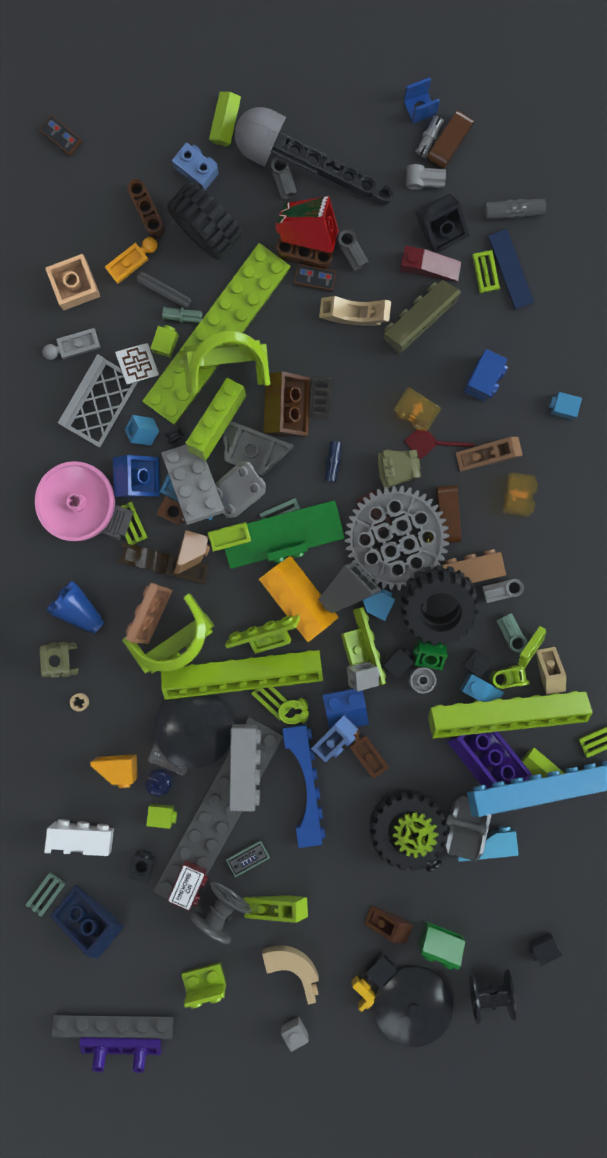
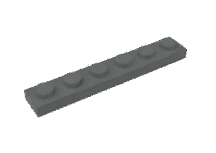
M54 1015L52 1038L85 1037L172 1040L174 1018Z

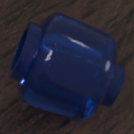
M163 769L154 770L146 779L145 786L147 791L156 797L164 796L172 787V777Z

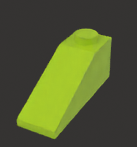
M288 895L244 898L252 909L251 913L244 914V918L297 923L308 917L307 897Z

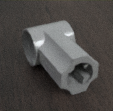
M419 164L407 166L406 188L419 190L424 187H445L446 169H430Z
M510 579L482 586L486 603L517 597L524 590L523 583L518 579ZM512 582H516L519 586L516 593L509 591V585Z

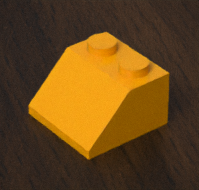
M137 754L100 756L91 761V767L109 783L118 785V788L130 787V784H133L138 778Z

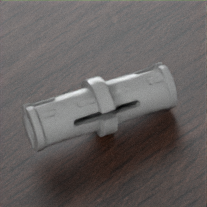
M438 116L432 117L427 131L423 132V139L415 151L417 155H420L424 149L421 156L423 158H427L433 143H436L438 139L437 134L444 124V120L440 118L436 125Z

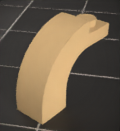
M337 296L321 298L319 318L342 324L361 326L381 325V322H389L391 301L356 302Z
M277 945L263 948L262 956L267 974L280 970H288L295 973L303 983L308 1005L316 1003V995H319L314 982L319 981V976L310 958L300 950L290 946Z

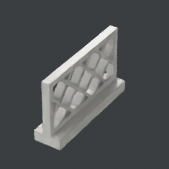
M97 354L58 424L100 448L138 381L132 383L130 388L121 390L119 379L124 378L121 368ZM107 365L114 369L115 377L104 380L102 371ZM101 375L102 380L97 381L99 376ZM117 380L119 391L108 393L105 382ZM103 383L106 394L94 397L92 388L96 384ZM128 391V392L126 393L125 397H123V393H122V392ZM91 392L92 398L87 399L88 395ZM120 393L122 398L121 404L112 407L109 396ZM107 397L110 408L98 410L95 399ZM93 400L96 411L84 414L82 407L84 402ZM118 408L117 411H116V413L113 414V410H112V409ZM80 409H81L82 415H78V416H77V414L79 413V411H80ZM110 410L112 415L111 421L102 424L99 413ZM97 414L100 425L88 428L85 416ZM83 417L85 429L77 430L71 427L75 419ZM108 425L107 428H106V430H105V432H104L103 426ZM101 427L102 437L97 442L91 438L89 430ZM87 431L88 436L83 434L82 432Z

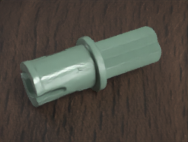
M164 307L162 317L163 320L180 321V323H183V321L200 323L203 314L201 311L185 310L184 307H181V309Z

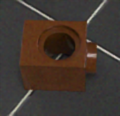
M165 497L157 515L178 526L181 523L184 524L186 521L179 503ZM172 507H178L179 515L175 518L169 515Z

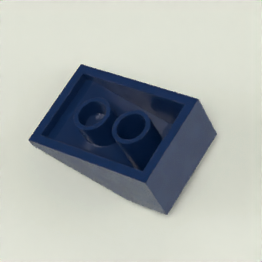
M77 885L50 915L87 957L99 958L124 928L110 912Z

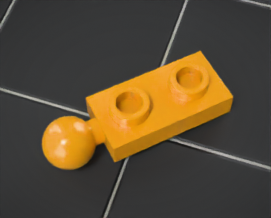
M153 237L145 238L141 247L135 242L105 266V269L117 284L149 260L145 254L153 253L157 250L158 243Z

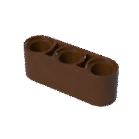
M457 110L429 152L427 159L444 169L470 131L475 120Z
M139 179L131 180L127 186L128 193L147 233L153 238L161 237L164 233V225L145 184ZM136 188L142 189L139 194H134L133 191ZM146 205L151 207L148 212L141 211L142 207ZM153 223L159 224V227L156 230L150 229V226Z
M281 238L276 243L277 255L283 260L323 269L329 268L332 264V252L328 253L282 242ZM282 245H288L290 247V250L288 252H283L280 250V247ZM307 250L310 254L307 257H302L299 255V252ZM323 254L327 255L329 259L326 262H321L318 257Z
M457 485L437 486L438 512L443 511L439 517L440 519L446 518L442 525L449 527L444 533L450 534L444 540L449 543L461 542Z

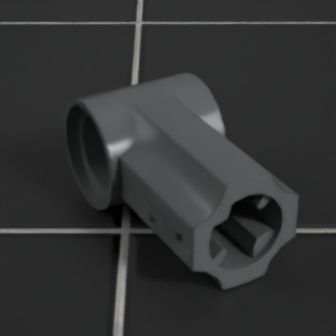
M280 156L274 157L271 162V170L281 200L293 198V196L297 195V191L289 169V162ZM278 165H283L285 169L282 171H277L275 167Z
M349 229L340 232L337 246L345 255L353 271L359 270L368 264L369 261L357 242L355 233ZM349 237L351 244H344L341 238Z

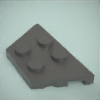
M232 421L227 426L223 436L225 461L235 466L240 461L250 462L254 467V471L261 476L268 472L294 447L293 444Z

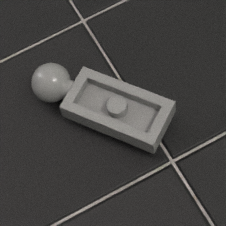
M92 328L56 339L58 346L47 344L44 346L42 353L48 360L55 359L60 353L62 359L100 349L101 346L96 329Z

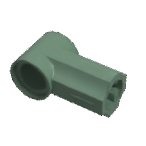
M508 614L496 620L507 641L508 648L513 652H522L528 642L523 636L513 614ZM515 638H519L522 641L520 649L513 647L512 642Z

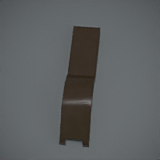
M122 542L121 546L124 549L121 558H118L117 562L205 584L209 568L208 564L199 563L179 574H175L174 569L177 556Z

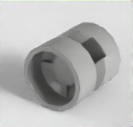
M418 666L410 671L408 682L415 691L425 694L434 689L436 676L432 670Z

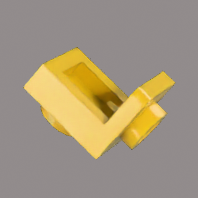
M356 976L351 982L352 988L363 997L358 1002V1009L362 1012L365 1008L369 1009L373 1005L375 995L370 983L365 978L360 979Z

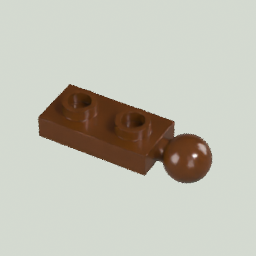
M358 729L353 735L355 737L354 743L349 747L374 779L387 770L389 766L366 735L361 738L359 737L360 732Z

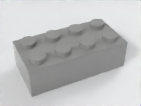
M233 724L231 728L230 811H255L256 805H259L260 790H256V785H260V770H257V765H260L261 750H257V744L261 742V730H257V725Z

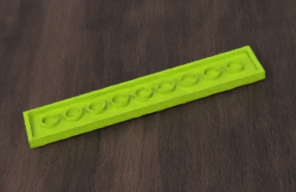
M258 243L180 351L185 350V346H199L206 338L219 332L234 331L243 333L288 273L291 266ZM224 344L217 345L216 347H224ZM179 352L142 401L173 425H176L198 395V393L187 392L185 368L180 366ZM220 364L199 367L198 393Z

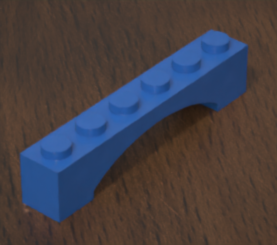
M306 724L283 727L285 749L289 748L296 756L304 773L307 787V802L301 823L296 825L298 847L322 845V839H326L324 827H320L319 819H323L322 807H317V799H320L319 787L315 788L314 780L318 778L316 767L312 768L311 760H315L314 751L309 748V740H312L311 728H307Z

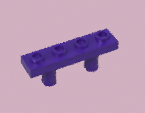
M80 1037L79 1044L82 1054H94L92 1071L94 1072L104 1071L106 1054L134 1055L132 1070L135 1073H143L146 1055H161L162 1051L161 1039Z

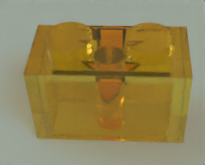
M408 387L395 406L394 411L397 412L396 415L402 420L408 419L413 423L412 426L417 430H425L427 432L442 408Z
M519 473L509 474L503 513L525 517L530 516V512L533 513L535 508V501H532L533 493H536L538 481H535L536 476Z

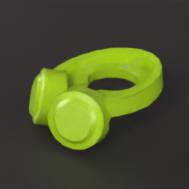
M302 697L298 700L286 701L280 705L278 716L287 724H297L299 722L304 724L309 717L308 703ZM287 707L302 710L300 714H295L292 718H287L284 715V710Z

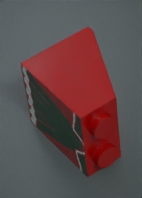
M329 196L284 203L281 212H279L278 221L275 224L276 232L280 234L282 242L328 253L333 252L339 233Z

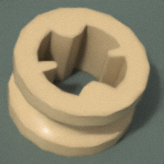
M77 693L70 699V706L74 711H83L89 705V698L83 693ZM76 697L84 699L82 708L79 705H75Z

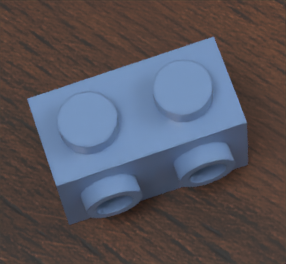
M186 142L172 159L173 167L205 190L219 174L217 163L212 158L203 156L202 151L194 144L191 146Z
M343 716L311 749L326 763L332 756L336 758L344 750L342 748L344 744L346 746L351 744L355 739L353 735L358 728Z

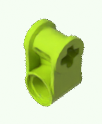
M520 665L495 670L489 676L490 684L500 689L523 686L530 683L526 678V667L523 668ZM502 674L504 681L498 685L496 683V676Z

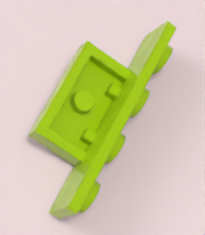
M363 607L354 609L353 613L358 629L341 634L349 664L352 666L370 662L377 666L379 670V685L386 684V674L384 669L381 668L380 654L375 648L374 634L368 624L369 616Z
M289 615L276 622L269 621L260 627L253 626L243 632L236 631L229 635L225 646L226 648H231L249 642L254 653L257 654L290 644L292 639L287 630L296 628L300 617L299 615Z

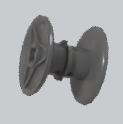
M211 882L210 888L218 897L215 904L210 905L209 908L211 910L207 915L194 911L189 914V917L199 929L211 938L224 944H230L231 937L223 926L227 920L230 921L232 919L231 914L234 910L249 914L252 912V909L242 897L228 887L217 882Z

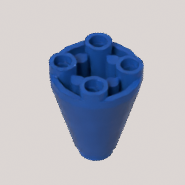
M72 580L58 592V598L55 601L53 600L46 608L52 616L87 632L91 631L93 634L104 623L100 614L81 588Z

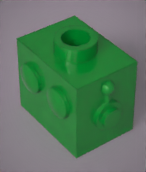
M418 637L413 650L415 666L442 670L448 657L446 645H442V643L431 645L430 641L424 643Z

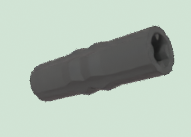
M545 198L509 199L506 201L485 202L484 205L485 219H511L514 217L522 218L546 214Z

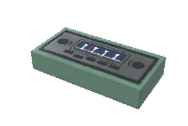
M259 840L228 857L226 861L236 878L270 859V855L262 841Z

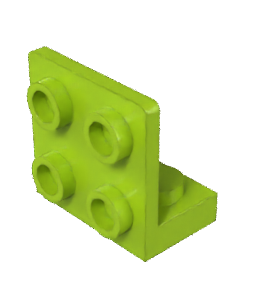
M221 962L182 972L181 975L186 990L185 1008H197L202 1003L209 1001L210 1003H216L224 997L226 981Z

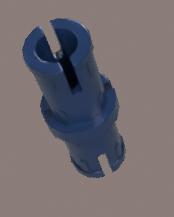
M330 441L324 481L337 482L339 465H341L340 454L343 444L341 442Z

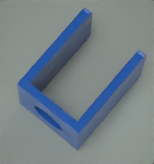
M430 77L406 87L403 101L413 124L437 114L440 101L439 99L431 101L428 93L431 84ZM417 102L424 103L423 105L414 108V105Z

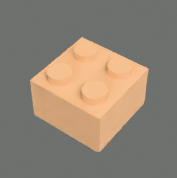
M83 254L45 268L57 301L63 310L101 297L88 262Z

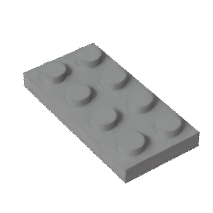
M187 445L161 453L187 525L225 513L207 461L190 453Z

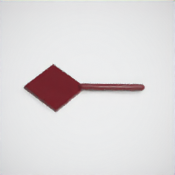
M423 424L404 440L411 450H417V457L420 460L436 445L474 447V443L437 441Z

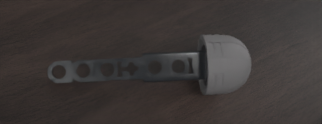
M255 107L246 111L239 118L235 128V141L240 152L248 159L265 167L270 154L273 153L363 197H371L370 200L379 205H387L393 198L394 193L390 186L380 181L376 182L372 177L280 132L286 116L269 108ZM294 147L298 149L299 154L293 155L289 148ZM307 157H315L317 159V163H310ZM329 166L332 167V171L328 170ZM350 174L353 177V181H346L343 175ZM361 183H368L371 189L364 190ZM379 192H386L388 199L381 198Z

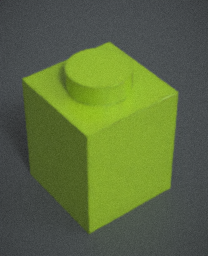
M168 325L157 327L151 345L152 352L172 358L179 337L178 333L175 332V328Z
M151 803L148 806L146 826L170 829L172 823L176 824L177 811H174V805Z

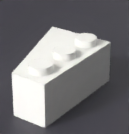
M58 819V821H55L47 828L44 853H51V849L64 850L63 854H70V851L81 852L83 855L108 856L112 849L114 828H109L107 824L91 826L89 822L79 821L75 824L70 823V820Z

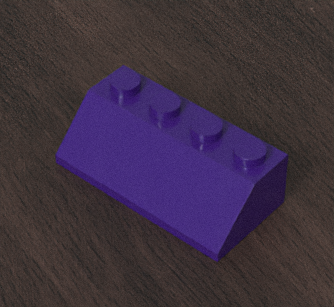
M498 732L453 736L447 741L481 785H485L486 788H491L492 783L504 781L505 785L511 784V780L523 778V781L530 780L529 776H532L531 772Z

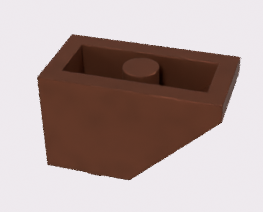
M375 906L370 907L364 922L366 926L389 941L404 944L407 943L414 926L402 917Z

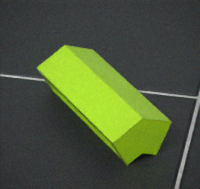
M219 92L209 140L215 145L227 147L231 144L241 96L232 92Z
M536 748L528 750L521 759L532 775L541 774V777H547L548 772L558 770L560 774L564 773Z

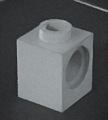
M364 662L347 667L348 686L356 691L379 686L378 678L380 673L377 666L370 662Z

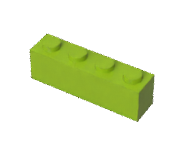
M226 378L186 441L190 453L205 461L207 460L246 398L244 386Z

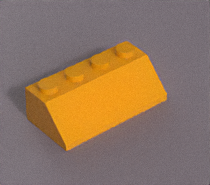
M291 556L280 562L259 579L287 616L299 615L300 621L296 628L307 642L339 618L335 612L331 613L323 607V604L318 600L321 594Z

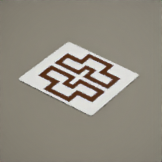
M148 343L115 352L126 384L159 375Z

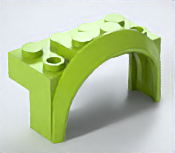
M234 331L219 332L206 338L199 346H185V350L179 351L180 366L185 368L188 393H198V371L200 366L246 361L256 362L258 385H270L266 344H260V340H254L246 334ZM220 344H224V347H216V346H217V345H220Z
M191 594L186 595L184 599L191 609L195 620L150 652L144 654L137 643L126 640V637L122 640L144 673L149 671L152 674L156 671H172L187 665L201 650L205 637L213 633L211 629L215 627L207 614H204ZM185 647L187 650L180 654L178 651Z

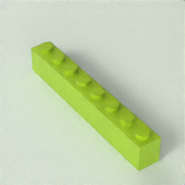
M319 650L275 656L268 655L258 658L250 657L216 663L209 662L199 665L191 664L172 671H161L162 692L165 700L323 681Z
M572 691L567 694L553 693L548 696L534 695L529 698L514 697L509 700L495 699L490 702L475 701L470 704L456 703L451 706L436 705L430 709L428 720L432 737L443 738L588 722L593 712L587 693Z

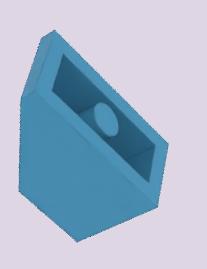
M471 673L467 675L459 689L476 700L483 702L500 699L504 693Z

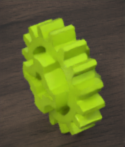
M414 812L412 817L408 813L405 815V820L403 818L398 820L401 825L394 827L398 832L393 834V837L398 838L395 845L400 844L402 846L399 850L400 852L406 850V856H410L413 853L414 858H417L419 853L424 857L427 855L426 850L429 852L433 850L431 845L437 844V841L433 838L437 837L438 833L433 832V829L437 826L430 825L431 818L425 820V814H421L418 817L417 812ZM417 822L423 824L425 827L417 825ZM406 826L407 832L406 835L403 836V830ZM418 832L419 836L413 838L412 834ZM426 834H428V841L425 845L424 839ZM407 843L414 845L415 848L410 847Z

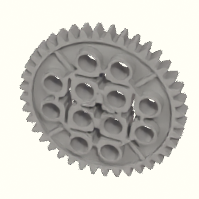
M393 486L391 492L388 487H385L384 493L380 489L377 490V496L371 492V499L364 497L365 504L358 503L360 510L353 509L356 516H349L353 523L346 524V526L351 528V530L345 532V534L350 536L345 542L351 544L346 547V550H352L348 557H354L355 560L352 563L358 564V567L366 575L368 574L371 580L375 579L376 585L382 582L383 589L389 584L390 590L395 585H397L398 590H401L402 585L407 586L406 582L410 577L415 578L414 573L420 570L422 573L425 571V567L431 566V569H433L434 566L441 565L438 560H445L441 553L448 552L443 546L449 545V542L444 540V538L450 536V534L444 533L449 527L442 525L446 518L440 519L439 517L443 511L436 512L438 504L431 506L433 499L426 501L427 494L419 497L420 490L412 494L411 487H409L407 492H405L404 486H401L399 491H397L396 486ZM393 501L400 503L401 508L399 512L392 511L391 503ZM375 508L380 509L382 512L380 519H375L372 515V511ZM405 513V515L395 518V520L392 521L393 525H391L390 522H384L382 524L375 525L388 518L387 514H389L390 517H395ZM418 513L426 515L427 520L425 523L421 524L416 520ZM399 520H405L408 523L406 530L403 531L398 528ZM413 525L416 528L421 529V531L418 533L419 536H416V534H411V530H413ZM381 527H386L389 530L388 537L384 538L379 534ZM429 531L434 535L432 542L424 540L423 534ZM394 533H396L397 535H401V536L404 535V534H407L406 536H403V537L399 540L400 543H398L397 541H393V540L390 541V542H387L388 540H391V539L395 536ZM363 534L370 536L371 541L367 545L361 541ZM406 539L414 540L415 547L413 549H408L405 546ZM376 540H378V542H383L381 550H379V548L374 547V544H376ZM391 545L396 548L395 556L387 554L386 549L388 546ZM402 551L404 552V554H411L413 552L419 551L417 553L410 555L407 558V562H405L404 559L395 560L399 558L400 555H402ZM369 553L377 555L378 560L376 563L369 561ZM414 557L422 560L421 567L417 568L412 565ZM395 564L403 567L404 571L402 574L394 572L393 567Z

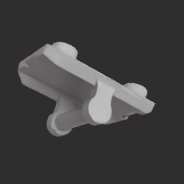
M240 461L215 483L225 510L223 514L226 518L240 515L251 504L258 501L265 494L266 484L263 479L257 475L251 463Z

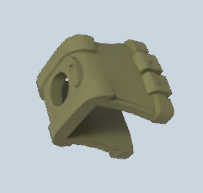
M388 449L382 450V453L378 454L377 466L383 489L421 478L417 450L393 451Z
M63 641L59 642V644L58 642L41 645L40 662L42 677L57 678L77 675L79 668H70L69 650L77 649V643ZM53 655H57L61 660L60 665L57 667H53L49 663V659Z

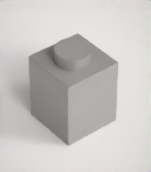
M299 1016L281 1026V1035L291 1052L308 1043V1032Z

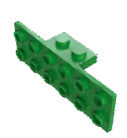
M333 500L247 523L251 542L225 548L230 568H236L266 559L273 561V563H278L291 555L293 558L301 557L304 555V552L308 551L307 548L344 539L336 502Z

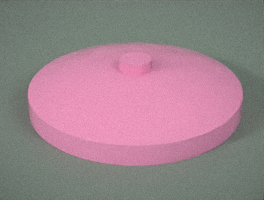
M72 461L55 466L43 476L36 490L35 510L39 521L49 533L63 540L84 541L95 537L106 528L114 513L115 495L110 481L99 469L87 463Z

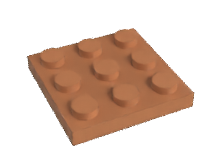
M154 583L145 588L142 604L137 606L134 613L136 617L133 623H130L127 627L126 640L133 643L149 644L172 594V589Z

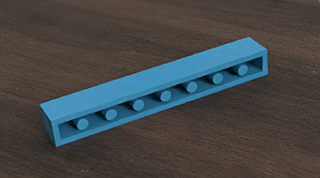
M607 761L601 762L602 766L597 767L595 763L583 765L584 769L578 770V767L565 769L566 773L560 774L559 770L548 772L547 777H541V774L529 776L530 780L523 781V778L512 779L511 784L507 785L502 781L492 783L491 788H486L485 785L473 787L474 791L467 792L471 816L480 817L607 791Z

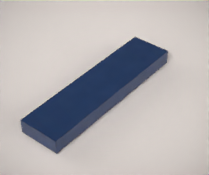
M504 229L488 235L487 238L514 310L533 304L532 294L508 230Z

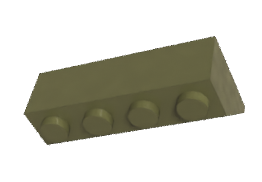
M444 280L438 284L434 282L427 289L429 293L424 297L420 295L413 302L414 306L410 310L405 309L398 316L400 319L395 324L391 322L384 329V340L399 355L456 303L461 294L459 289Z

